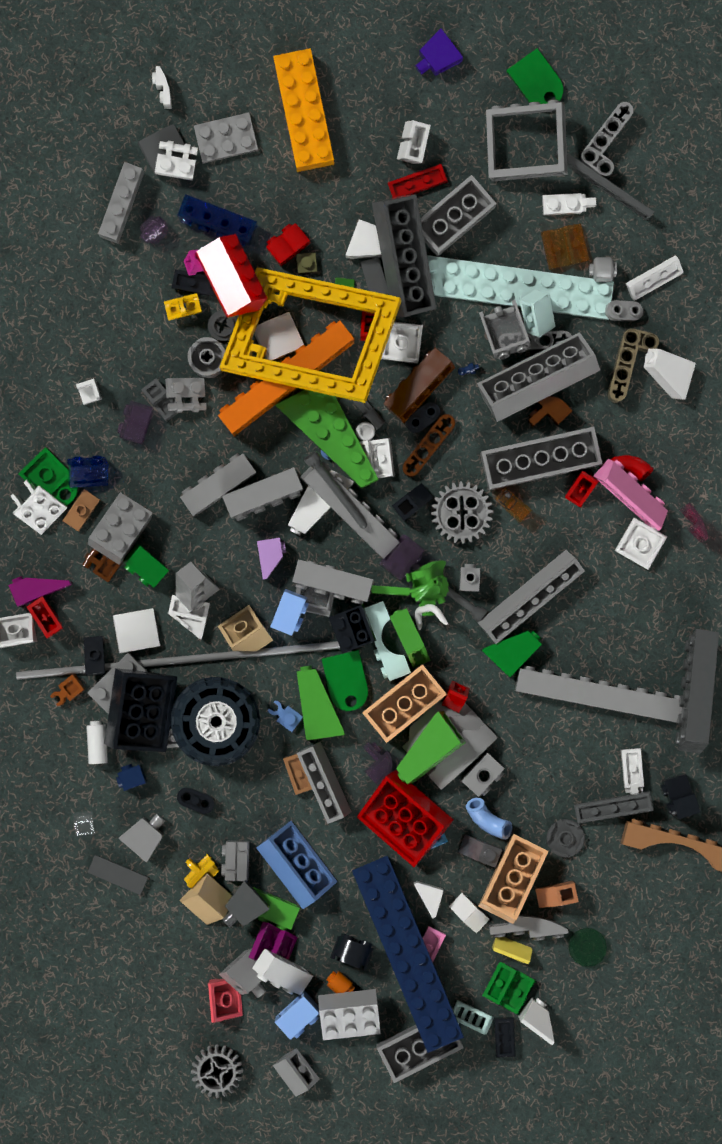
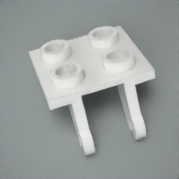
M26 479L24 484L31 492V496L23 502L19 496L17 497L13 493L11 498L18 506L13 514L42 535L67 509V506L41 486L35 488Z

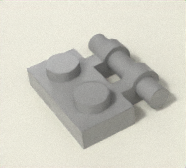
M204 378L165 379L166 398H174V403H168V411L182 413V411L199 412V410H206V403H199L198 398L205 397ZM181 398H190L191 403H182Z

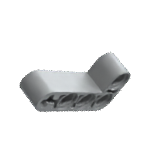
M622 102L615 108L583 150L580 161L606 179L611 176L614 164L603 154L630 120L633 114V106L630 103ZM627 110V113L619 120L618 117L621 111ZM608 124H615L617 130L610 131L607 127ZM603 139L606 145L603 147L598 146L596 140ZM592 154L594 160L589 162L585 159L584 155ZM606 165L609 168V172H601L600 166Z

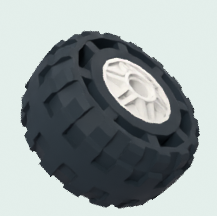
M223 677L203 678L187 686L176 699L171 714L172 734L179 748L192 760L209 766L227 765L243 757L255 743L260 728L259 709L251 693L238 682ZM214 716H218L221 719L217 727L211 725V719Z

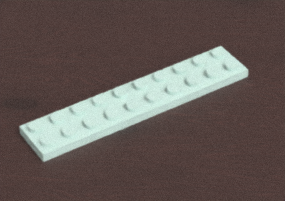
M427 255L434 296L511 307L513 306L512 301L516 300L518 308H521L520 299L537 289L549 293L553 313L609 320L605 315L606 305L612 300L613 281L595 282L592 278Z

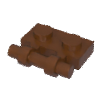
M92 549L90 553L86 554V559L82 565L88 569L92 563L95 564L96 567L93 573L109 583L121 564L115 563L104 555L101 560H98L96 557L99 552Z

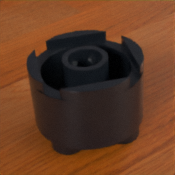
M343 933L341 936H337L330 958L335 959V956H337V961L357 968L363 965L362 970L366 971L374 948H371L372 943L359 940V943L354 942V937Z

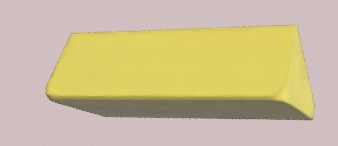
M505 937L495 938L492 946L493 951L526 964L530 963L531 947Z

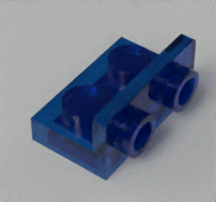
M95 455L91 458L76 456L72 459H67L70 488L108 486L109 464L105 457Z

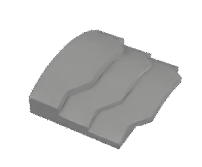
M438 701L410 726L409 741L402 746L408 753L433 716L438 711L446 713L466 743L426 773L441 790L498 738L466 703L463 705L460 713L442 706L443 701Z

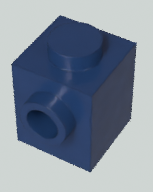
M131 763L121 767L122 771L118 772V777H116L119 788L123 787L124 791L147 783L141 764L133 767Z

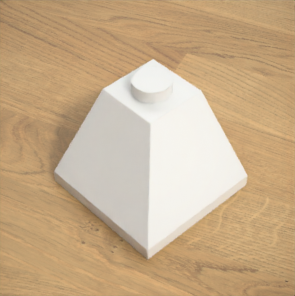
M531 998L518 1017L521 1023L553 1045L554 1037L549 1011L546 1008L547 1004L539 998L536 1000Z

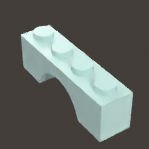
M382 601L364 608L376 638L374 643L377 649L373 651L377 661L381 660L384 666L380 668L384 679L388 678L391 681L411 673L405 656L390 652L382 642V629L387 621L390 620L384 602Z

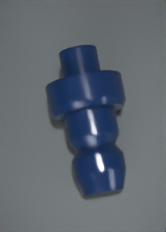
M469 363L468 366L459 368L458 374H475L476 370L480 369L479 364Z

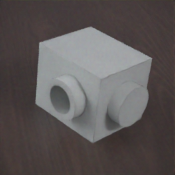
M465 564L464 567L460 568L459 591L479 592L480 568H476V564ZM468 574L473 576L472 581L467 580Z

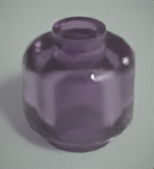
M150 216L140 226L142 233L140 236L146 243L158 244L168 234L167 228L169 226L162 217Z

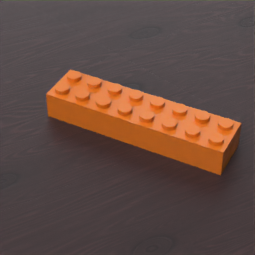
M333 321L326 327V332L322 335L320 333L316 334L310 339L311 343L308 346L302 345L295 351V356L292 358L288 356L281 363L320 371L352 346L354 338L341 321L337 323ZM257 380L250 386V391L246 394L242 392L235 397L236 402L222 407L219 410L220 414L218 417L235 437L293 392L296 387Z

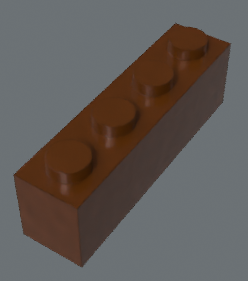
M434 348L425 355L424 360L412 369L411 374L399 383L398 388L386 397L383 403L384 406L402 423H405L454 370V364L438 349Z

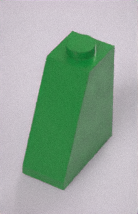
M525 631L502 640L497 644L484 647L481 651L508 677H511L542 644L539 642L541 638L534 631L531 633Z

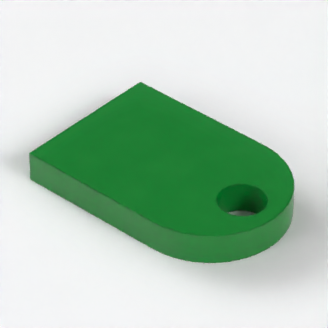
M538 48L506 70L528 103L540 102V104H548L544 99V96L548 93L553 94L555 100L560 102L563 95V84Z
M46 447L18 473L24 480L27 479L29 483H32L35 488L41 486L66 506L72 503L78 494V482L75 476ZM64 489H68L71 492L68 500H63L60 496L61 491Z
M359 650L322 658L330 698L334 705L344 711H353L360 708L367 699L368 688ZM350 695L354 696L357 700L356 705L353 707H349L345 703V699Z

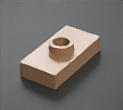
M84 489L62 521L79 532L100 502V499Z
M297 754L283 758L295 794L298 795L312 790Z

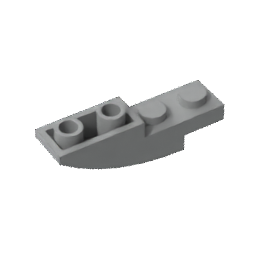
M519 914L513 924L508 922L489 925L490 935L494 934V937H504L506 933L513 932V935L525 934V931L528 930V935L533 940H544L545 936L552 935L553 938L564 937V934L568 933V929L565 926L550 919L534 915Z

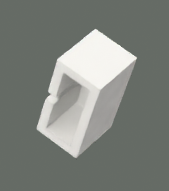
M414 120L405 122L402 139H405V142L400 143L398 160L412 164L422 163L431 125Z

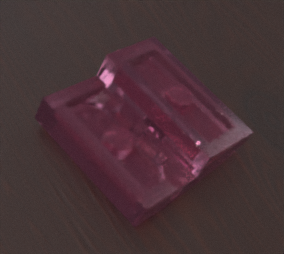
M690 502L683 505L679 511L692 523L687 530L700 543L706 541L708 534L699 513Z

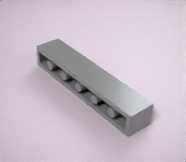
M322 462L323 467L366 521L367 527L365 529L360 528L317 470L310 466L300 478L384 559L400 543L396 539L398 535L391 528L387 530L383 526L385 522L377 514L374 517L369 512L371 508L364 501L360 503L356 499L358 495L351 488L347 490L343 486L345 482L338 475L334 477L329 472L331 468L325 462Z
M565 550L478 622L479 626L497 644L585 572L577 559Z

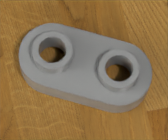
M614 300L606 305L605 315L613 321L634 322L642 317L643 308L641 304L635 301ZM614 307L618 308V313L615 312ZM632 308L636 309V314L632 312Z

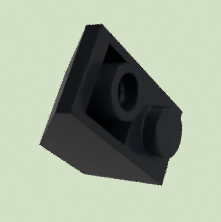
M421 483L393 504L392 508L404 522L432 500L433 497Z

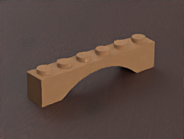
M632 819L631 822L626 821L621 844L641 850L660 843L685 845L699 852L715 870L722 871V847L717 845V841L706 839V842L699 841L698 836L688 834L687 837L681 836L680 831L669 829V832L661 830V826L651 824L650 827L644 826L643 821Z

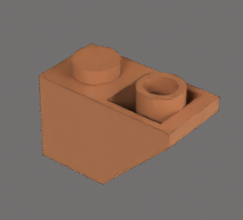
M573 881L535 889L539 908L563 906L579 902Z

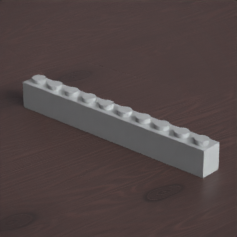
M525 665L523 669L519 668L514 690L517 692L676 723L678 715L681 714L682 707H679V695L669 698L667 693L656 691L655 695L649 694L648 689L638 687L636 691L629 690L628 685L618 684V687L610 686L611 682L599 680V684L591 682L592 678L580 676V680L572 679L573 675L566 673L556 676L553 675L554 671L543 669L542 673L536 672L535 667Z

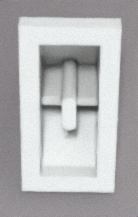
M419 881L414 882L432 919L435 918L444 891L443 888Z
M463 893L449 905L454 913L476 933L490 920Z

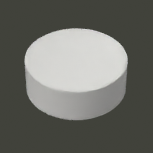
M362 422L356 428V435L361 441H370L375 435V428L369 422Z

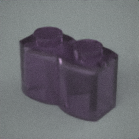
M131 401L129 405L126 404L123 415L126 416L124 423L121 422L118 427L117 433L120 434L119 437L123 440L143 445L154 408Z

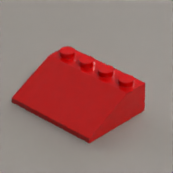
M394 770L383 779L357 818L410 865L415 867L444 834L453 819L413 784L402 782L398 776L399 772Z

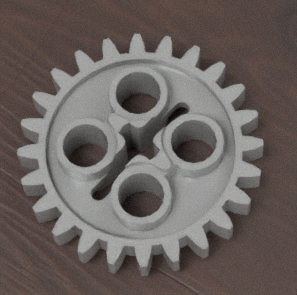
M460 481L459 487L452 483V489L445 486L446 493L439 491L441 498H434L438 504L431 506L436 509L431 515L436 516L432 523L439 524L435 529H442L441 536L446 533L448 534L447 540L454 537V543L461 539V543L464 544L465 538L471 543L472 536L478 540L479 532L485 534L483 527H490L486 521H492L488 514L493 513V510L488 509L492 503H486L485 500L489 496H482L483 489L477 492V485L470 488V482H468L466 487H463V483ZM460 496H463V510L467 511V514L464 515V530L461 529L460 525L461 516L457 514V511L460 510ZM450 498L457 501V507L454 509L447 506V500ZM468 498L476 500L474 508H469L466 505ZM451 517L456 518L458 521V525L455 528H451L447 524L448 519ZM467 518H476L477 525L469 527L466 522Z

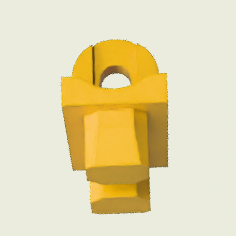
M197 293L164 301L168 321L202 313Z
M208 854L198 864L189 858L185 863H187V866L192 871L184 878V881L189 888H192L206 872L211 877H214L219 870Z

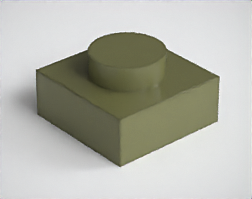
M316 253L296 254L298 274L317 273Z

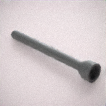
M317 451L307 455L304 458L305 463L317 470L360 528L365 529L367 527L366 521L323 467L320 460L321 456Z
M415 561L409 562L410 568L415 571L422 567ZM448 586L449 591L447 595L471 612L476 622L481 621L487 610L483 607L474 606Z

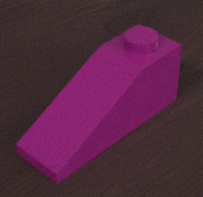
M23 576L13 579V583L8 586L17 607H21L42 596H47L73 584L69 580L23 578Z

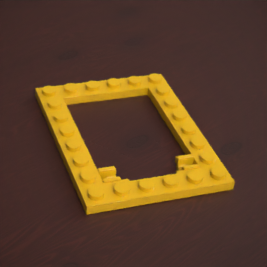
M257 267L255 274L267 296V300L259 311L238 316L219 366L220 370L366 403L398 313L401 298ZM287 295L375 313L353 377H343L264 359L267 348L253 344L254 340H252L263 308H267V305L272 302L277 303L278 306H284ZM253 352L257 353L256 357L252 356Z

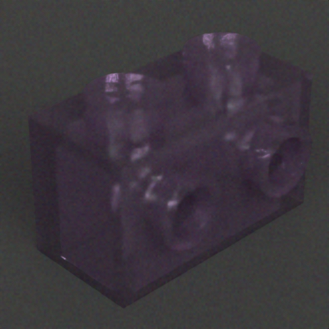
M402 535L398 539L400 543L379 563L382 568L398 580L406 578V573H410V568L414 563L417 564L421 560L422 553L424 552L418 544L406 535Z

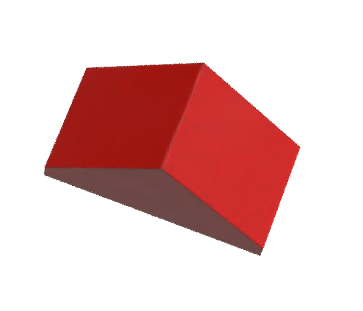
M582 471L565 495V498L581 508L599 481Z
M43 596L27 606V609L47 639L63 629L58 615Z
M452 680L442 706L460 713L468 698L470 688Z

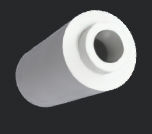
M90 721V725L86 726L88 764L108 763L107 745L104 744L106 724H102V721Z

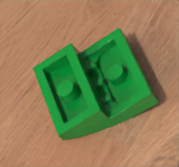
M500 961L482 996L518 1015L536 980Z

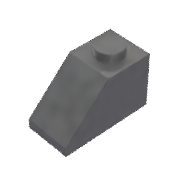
M464 835L458 853L496 868L502 849L474 837Z

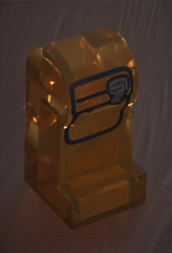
M504 488L495 497V500L518 523L532 511L507 488Z

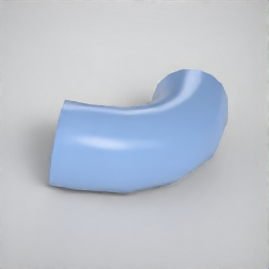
M473 798L467 802V812L482 830L500 839L506 840L510 837L512 823L492 814L486 807L483 799Z

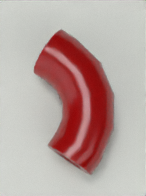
M622 455L610 459L612 461L618 460L625 466L623 470L627 474L631 472L640 482L645 480L654 469L650 464L636 456Z

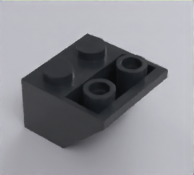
M363 605L329 617L342 653L376 641Z

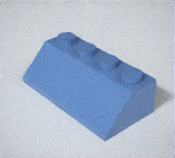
M292 821L288 822L256 847L302 909L314 903L337 883V880Z

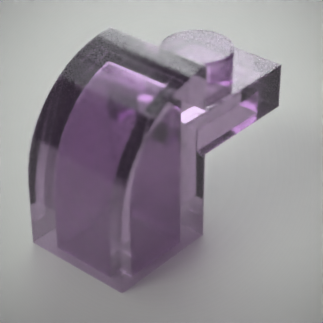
M368 741L363 748L372 756L375 762L365 770V773L378 786L390 774L392 758L388 750L381 755L379 753L381 751L380 747L375 742L371 744Z

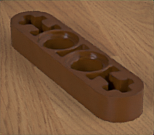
M442 415L404 462L402 470L406 476H416L453 430L455 420L451 415ZM442 419H450V425L452 426L450 428L448 426L445 427L443 432H446V434L443 436V434L435 428L436 426H438L439 429L442 427ZM432 433H437L440 436V441L436 444L431 443L429 440V436ZM420 448L428 450V456L424 459L419 458L417 455V451ZM413 456H415V458L418 461L423 462L421 466L419 465V463L415 465V472H407L408 468L406 467V465H412V463L415 461L411 459Z

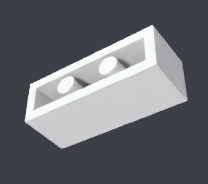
M267 949L263 950L252 968L258 973L257 977L264 982L269 980L276 988L282 986V989L291 995L294 992L301 996L313 977L302 966Z

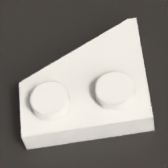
M172 595L168 614L196 637L203 639L210 603L205 602L201 608L190 612L175 595Z

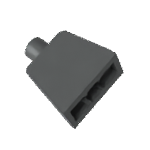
M244 880L225 905L230 912L222 920L228 927H231L237 921L245 926L268 911L270 906Z

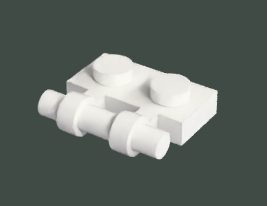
M160 141L159 149L166 150V155L158 154L155 174L193 181L196 160L189 159V154L197 155L198 148L191 147V144L180 145L174 144V141ZM172 151L183 153V158L172 156Z

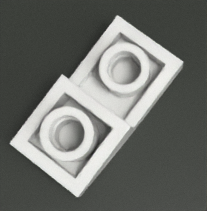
M156 66V72L152 73V83L156 84L157 90H163L160 91V103H163L164 109H172L171 93L166 77L160 66Z

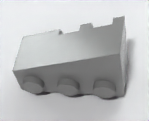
M192 562L176 573V597L190 612L201 608L209 597L220 590Z

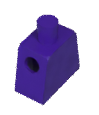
M439 29L420 49L419 55L423 60L417 63L415 67L421 75L430 69L436 76L460 64L463 56L445 32Z

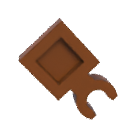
M72 674L58 685L61 691L53 692L50 697L59 696L60 701L56 705L60 706L65 703L66 697L71 701L86 688L76 674Z

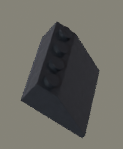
M115 668L104 744L112 749L166 752L177 676Z

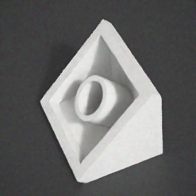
M31 613L0 618V648L37 642L34 619Z

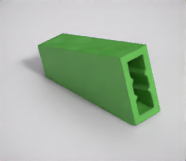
M312 665L300 667L301 671H297L306 740L345 735L317 670L312 669Z
M438 711L396 768L402 782L413 784L466 743L444 711Z

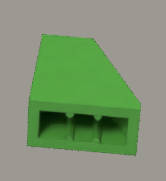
M407 608L395 611L389 617L413 669L429 662L430 658Z

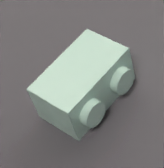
M535 289L520 299L524 325L528 334L541 337L555 327L549 293Z

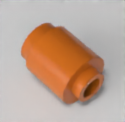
M333 971L326 979L328 981L326 986L334 993L353 992L355 989L352 985L353 982L340 971L337 973Z

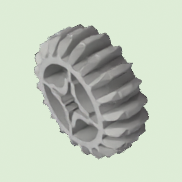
M216 1044L215 1051L212 1050L211 1046H208V1053L202 1049L200 1051L202 1056H195L198 1062H193L192 1066L197 1069H192L191 1074H197L192 1078V1081L199 1080L196 1088L203 1086L202 1094L208 1090L209 1097L212 1096L213 1092H216L215 1096L219 1098L220 1092L225 1097L227 1096L226 1090L233 1093L234 1089L232 1086L238 1088L239 1083L236 1080H242V1076L238 1074L243 1073V1068H237L242 1065V1061L235 1062L239 1055L235 1054L232 1057L233 1049H230L227 1053L225 1052V1045H223L221 1051L219 1050V1045ZM215 1056L225 1058L230 1064L219 1063ZM210 1058L211 1068L202 1073V1064ZM215 1067L221 1069L220 1077L213 1073ZM233 1069L231 1080L225 1084L223 1075ZM205 1078L216 1080L219 1086L209 1084Z

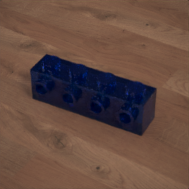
M185 194L177 214L180 223L191 226V224L199 226L198 230L205 233L212 231L216 233L218 238L236 234L242 247L245 244L250 246L258 225L257 221Z

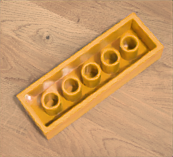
M311 48L273 56L297 172L334 165Z

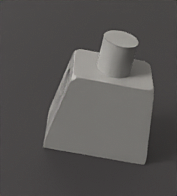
M158 814L151 821L143 817L118 839L147 862L164 836L159 828L165 820Z
M251 948L242 952L219 975L240 994L243 995L252 991L259 998L266 990L260 984L262 980L257 977L258 973L252 969L256 961L248 958L252 950Z

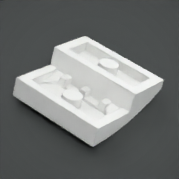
M290 312L257 325L254 333L258 344L267 348L265 359L271 361L295 352L304 345Z
M390 438L359 442L378 478L395 476Z
M153 608L113 615L119 653L160 646Z

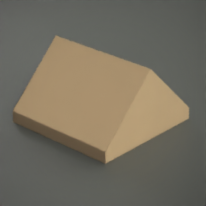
M206 872L180 899V902L208 925L226 916L228 909L225 905L232 895Z

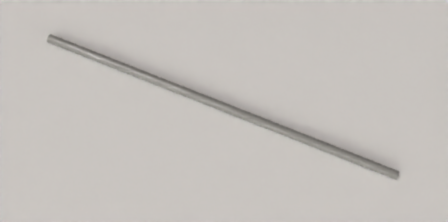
M338 641L262 648L258 651H231L137 661L143 667L332 650L340 649ZM118 662L105 663V671H110ZM85 665L16 672V678L18 680L85 673Z

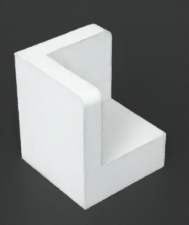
M95 379L76 384L83 405L102 399Z

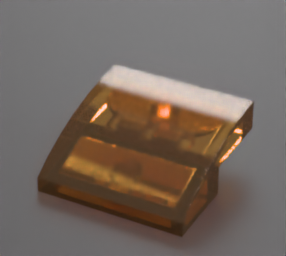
M581 223L541 232L549 270L589 261Z

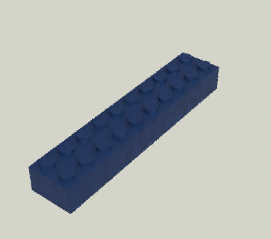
M385 856L352 870L427 1052H432L464 1038L389 857Z

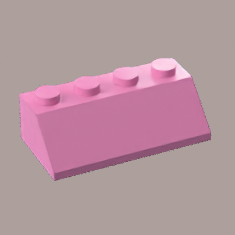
M608 459L593 477L646 525L660 531L668 512L664 507L665 503L657 496L655 498L651 496L650 493L652 491L644 484L640 486L636 482L638 478L631 472L627 474L623 470L625 466L618 460L612 461Z

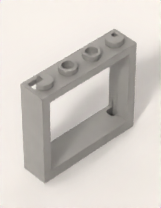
M550 100L548 104L531 102L528 106L512 104L508 108L492 106V109L486 110L488 174L491 181L568 175L565 106L562 102H559V100ZM556 111L558 164L496 170L494 117Z

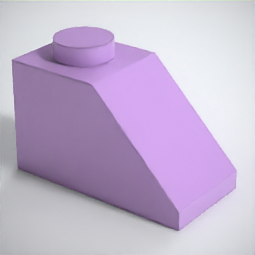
M280 538L257 541L263 580L269 578L283 559V553H286L285 541L281 542Z

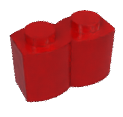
M296 223L293 225L288 224L282 229L283 233L280 236L276 237L275 235L267 241L266 250L280 267L310 244V240Z

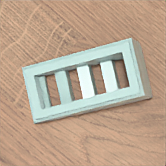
M457 1000L453 1009L459 1023L484 1035L488 1033L494 1016ZM461 1007H464L461 1018L457 1017ZM468 1011H472L468 1021H465ZM478 1014L479 1016L474 1025L472 1024L475 1015ZM484 1017L486 1018V1020L484 1022L483 1027L481 1028L479 1026Z

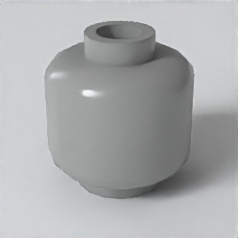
M596 257L593 260V264H589V275H593L595 282H611L613 277L617 276V262H614L611 257Z

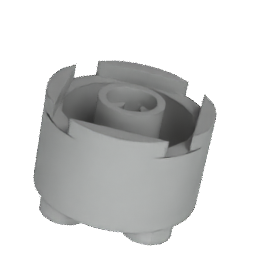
M200 338L189 348V365L200 377H216L223 372L219 366L225 349L214 338ZM206 354L212 357V359H209V362L203 359V357H206Z

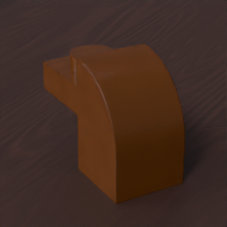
M549 396L537 402L541 409L538 410L536 408L528 415L530 417L528 423L534 427L544 416L548 415L558 425L572 410L563 400Z

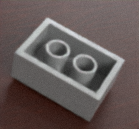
M120 492L89 536L87 545L120 565L150 522L153 513Z
M376 989L318 995L323 1040L381 1034Z

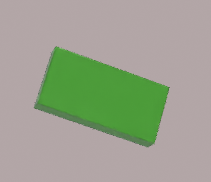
M372 585L371 593L409 596L410 588Z

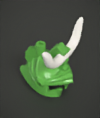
M446 561L430 562L414 572L406 573L407 582L412 580L413 583L409 593H411L412 598H415L416 602L420 601L414 616L418 630L422 628V615L432 616L435 614L443 624H448L441 610L435 606L436 600L438 604L446 602L444 597L449 591L447 578L443 575Z

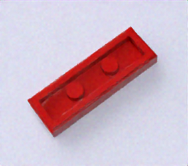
M442 164L388 182L387 184L392 198L403 195H414L448 183Z

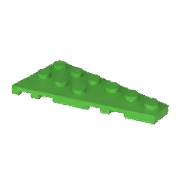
M303 390L275 405L361 489L379 480L335 396Z

